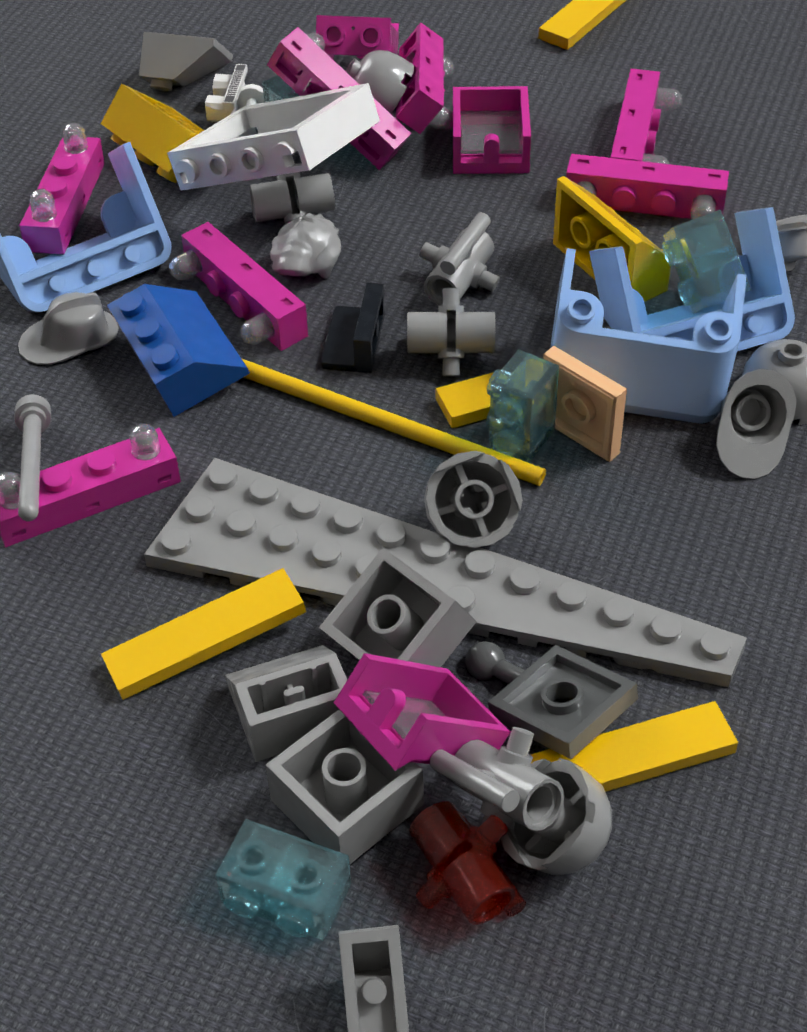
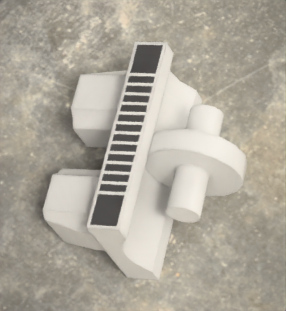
M236 64L232 75L215 74L212 87L213 95H208L205 101L207 121L219 122L242 107L269 102V95L264 88L255 84L245 85L244 80L248 71L247 64Z

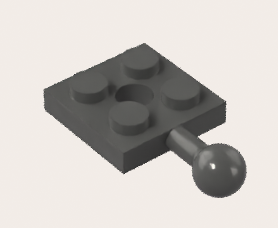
M487 641L473 645L465 658L466 669L475 679L482 681L498 679L508 684L488 701L489 711L502 724L511 729L512 727H519L534 733V741L570 760L638 700L636 682L557 645L552 647L526 670L506 661L501 648ZM571 700V701L566 702V703H555V702H553V701H556V702H565V701Z

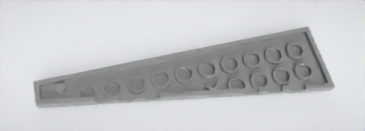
M217 458L213 459L144 553L147 567L203 578L205 573L230 578V584L245 586L250 584V582H254L284 568L298 592L320 596L323 603L336 606L384 547L456 600L477 621L468 632L469 634L489 637V633L494 632L518 637L517 644L537 647L538 642L566 647V650L580 657L586 658L587 653L613 657V660L618 665L637 669H652L661 674L729 687L747 640V637L480 547L469 548L454 545L436 532Z

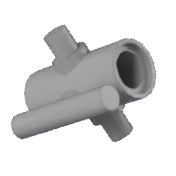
M300 172L277 175V181L250 185V204L255 222L284 218L285 224H288L295 218L308 213L315 214L335 211L334 190L329 173L301 177Z
M483 212L478 213L468 227L461 231L450 248L444 245L439 248L428 242H425L419 257L431 262L432 268H434L424 282V290L431 301L437 305H443L444 288H459L460 299L469 286L476 289L481 286L492 292L496 289L500 277L487 271V266L485 265L494 252L492 238L485 232L491 223V219L487 214Z
M444 288L443 305L438 306V312L407 313L408 353H438V359L442 360V376L458 377L460 376V360L464 359V353H495V312H464V306L460 305V289Z
M512 727L507 746H501L500 750L484 741L471 740L464 744L456 752L455 756L441 749L435 751L430 759V767L434 771L452 780L457 787L483 801L480 812L485 816L479 835L485 839L499 842L506 822H512L513 819L534 831L544 830L552 825L563 808L564 791L560 783L530 767L533 757L528 752L534 733L526 729Z

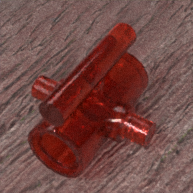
M442 801L428 807L414 819L409 829L410 835L432 867L426 875L428 881L416 893L422 905L428 909H433L443 897H452L469 923L473 925L486 923L500 915L503 911L508 917H512L525 908V900L493 856L497 850L496 842L507 832V827L500 818L490 815L480 827L472 826L452 802Z

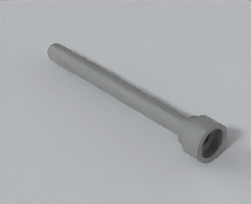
M31 394L19 399L16 403L14 414L15 424L23 432L18 514L24 521H33L38 516L41 433L51 423V406L49 402L42 396Z

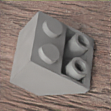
M321 645L225 675L255 762L279 755L339 710L334 701L345 685L347 678L335 652Z

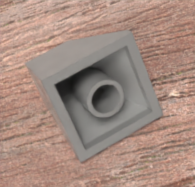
M144 32L139 76L150 83V88L172 91V86L185 87L232 62L233 54L215 38Z

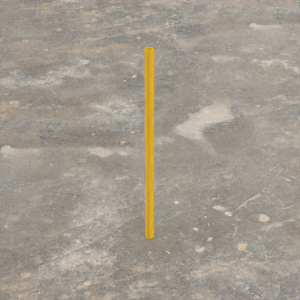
M242 359L250 374L244 376L246 379L453 455L470 451L484 452L508 464L518 479L540 486L545 479V468Z

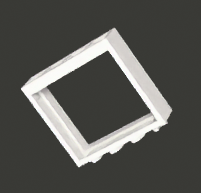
M369 83L242 107L167 154L181 191L311 170L380 122ZM298 151L302 163L295 164L292 154Z

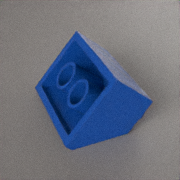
M143 284L107 305L173 417L250 374L247 366L196 291Z

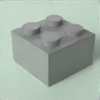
M383 547L319 628L359 660L364 653L441 667L477 621L456 600Z
M337 710L265 765L271 801L341 871L424 805L423 768L415 762H409L394 771L340 710Z

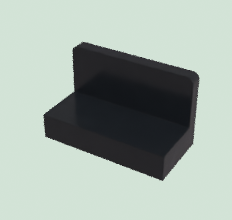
M367 283L361 307L336 306L334 308L321 359L323 369L372 373L385 317L384 284Z

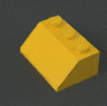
M122 83L101 122V125L113 133L111 139L119 145L130 142L132 147L136 149L135 155L139 160L150 166L158 165L159 167L156 172L174 183H177V179L167 153L204 131V129L174 108Z
M565 176L557 178L553 244L565 255L567 248L576 249L574 262L594 280L595 276L589 251L623 246L631 286L640 293L644 302L668 291L672 258L594 194Z

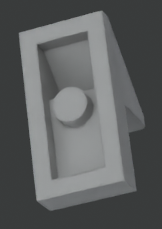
M391 925L338 931L348 1032H409L399 926Z

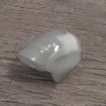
M308 213L295 218L279 230L278 235L272 240V249L270 251V257L273 261L272 270L282 276H308L311 273H318L323 279L329 278L341 253V241L338 236L339 228H336L332 221L325 219L321 214L314 216L312 213Z

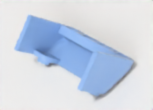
M130 142L122 144L108 153L123 191L107 198L101 207V219L107 233L68 247L65 254H50L38 260L34 259L30 247L23 239L16 236L2 237L0 233V278L25 310L35 313L47 311L50 303L60 295L74 292L87 294L159 266L169 258L171 253L170 238Z
M773 207L734 213L742 255L728 258L720 265L716 277L719 291L718 296L648 315L642 296L631 286L623 246L589 251L599 299L604 309V319L610 328L692 341L693 331L700 317L709 312H723V305L739 273L746 274L747 276L741 336L737 351L779 340L787 336L793 328L795 314Z
M567 248L559 281L550 348L556 346L627 388L624 412L693 423H707L714 420L721 411L722 401L728 391L740 341L747 275L737 274L723 305V312H709L700 317L695 325L692 341L602 328L604 309L600 300L591 293L570 289L576 249Z

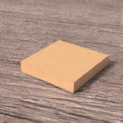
M556 346L551 347L543 354L540 420L606 461L611 462L620 454L627 388Z

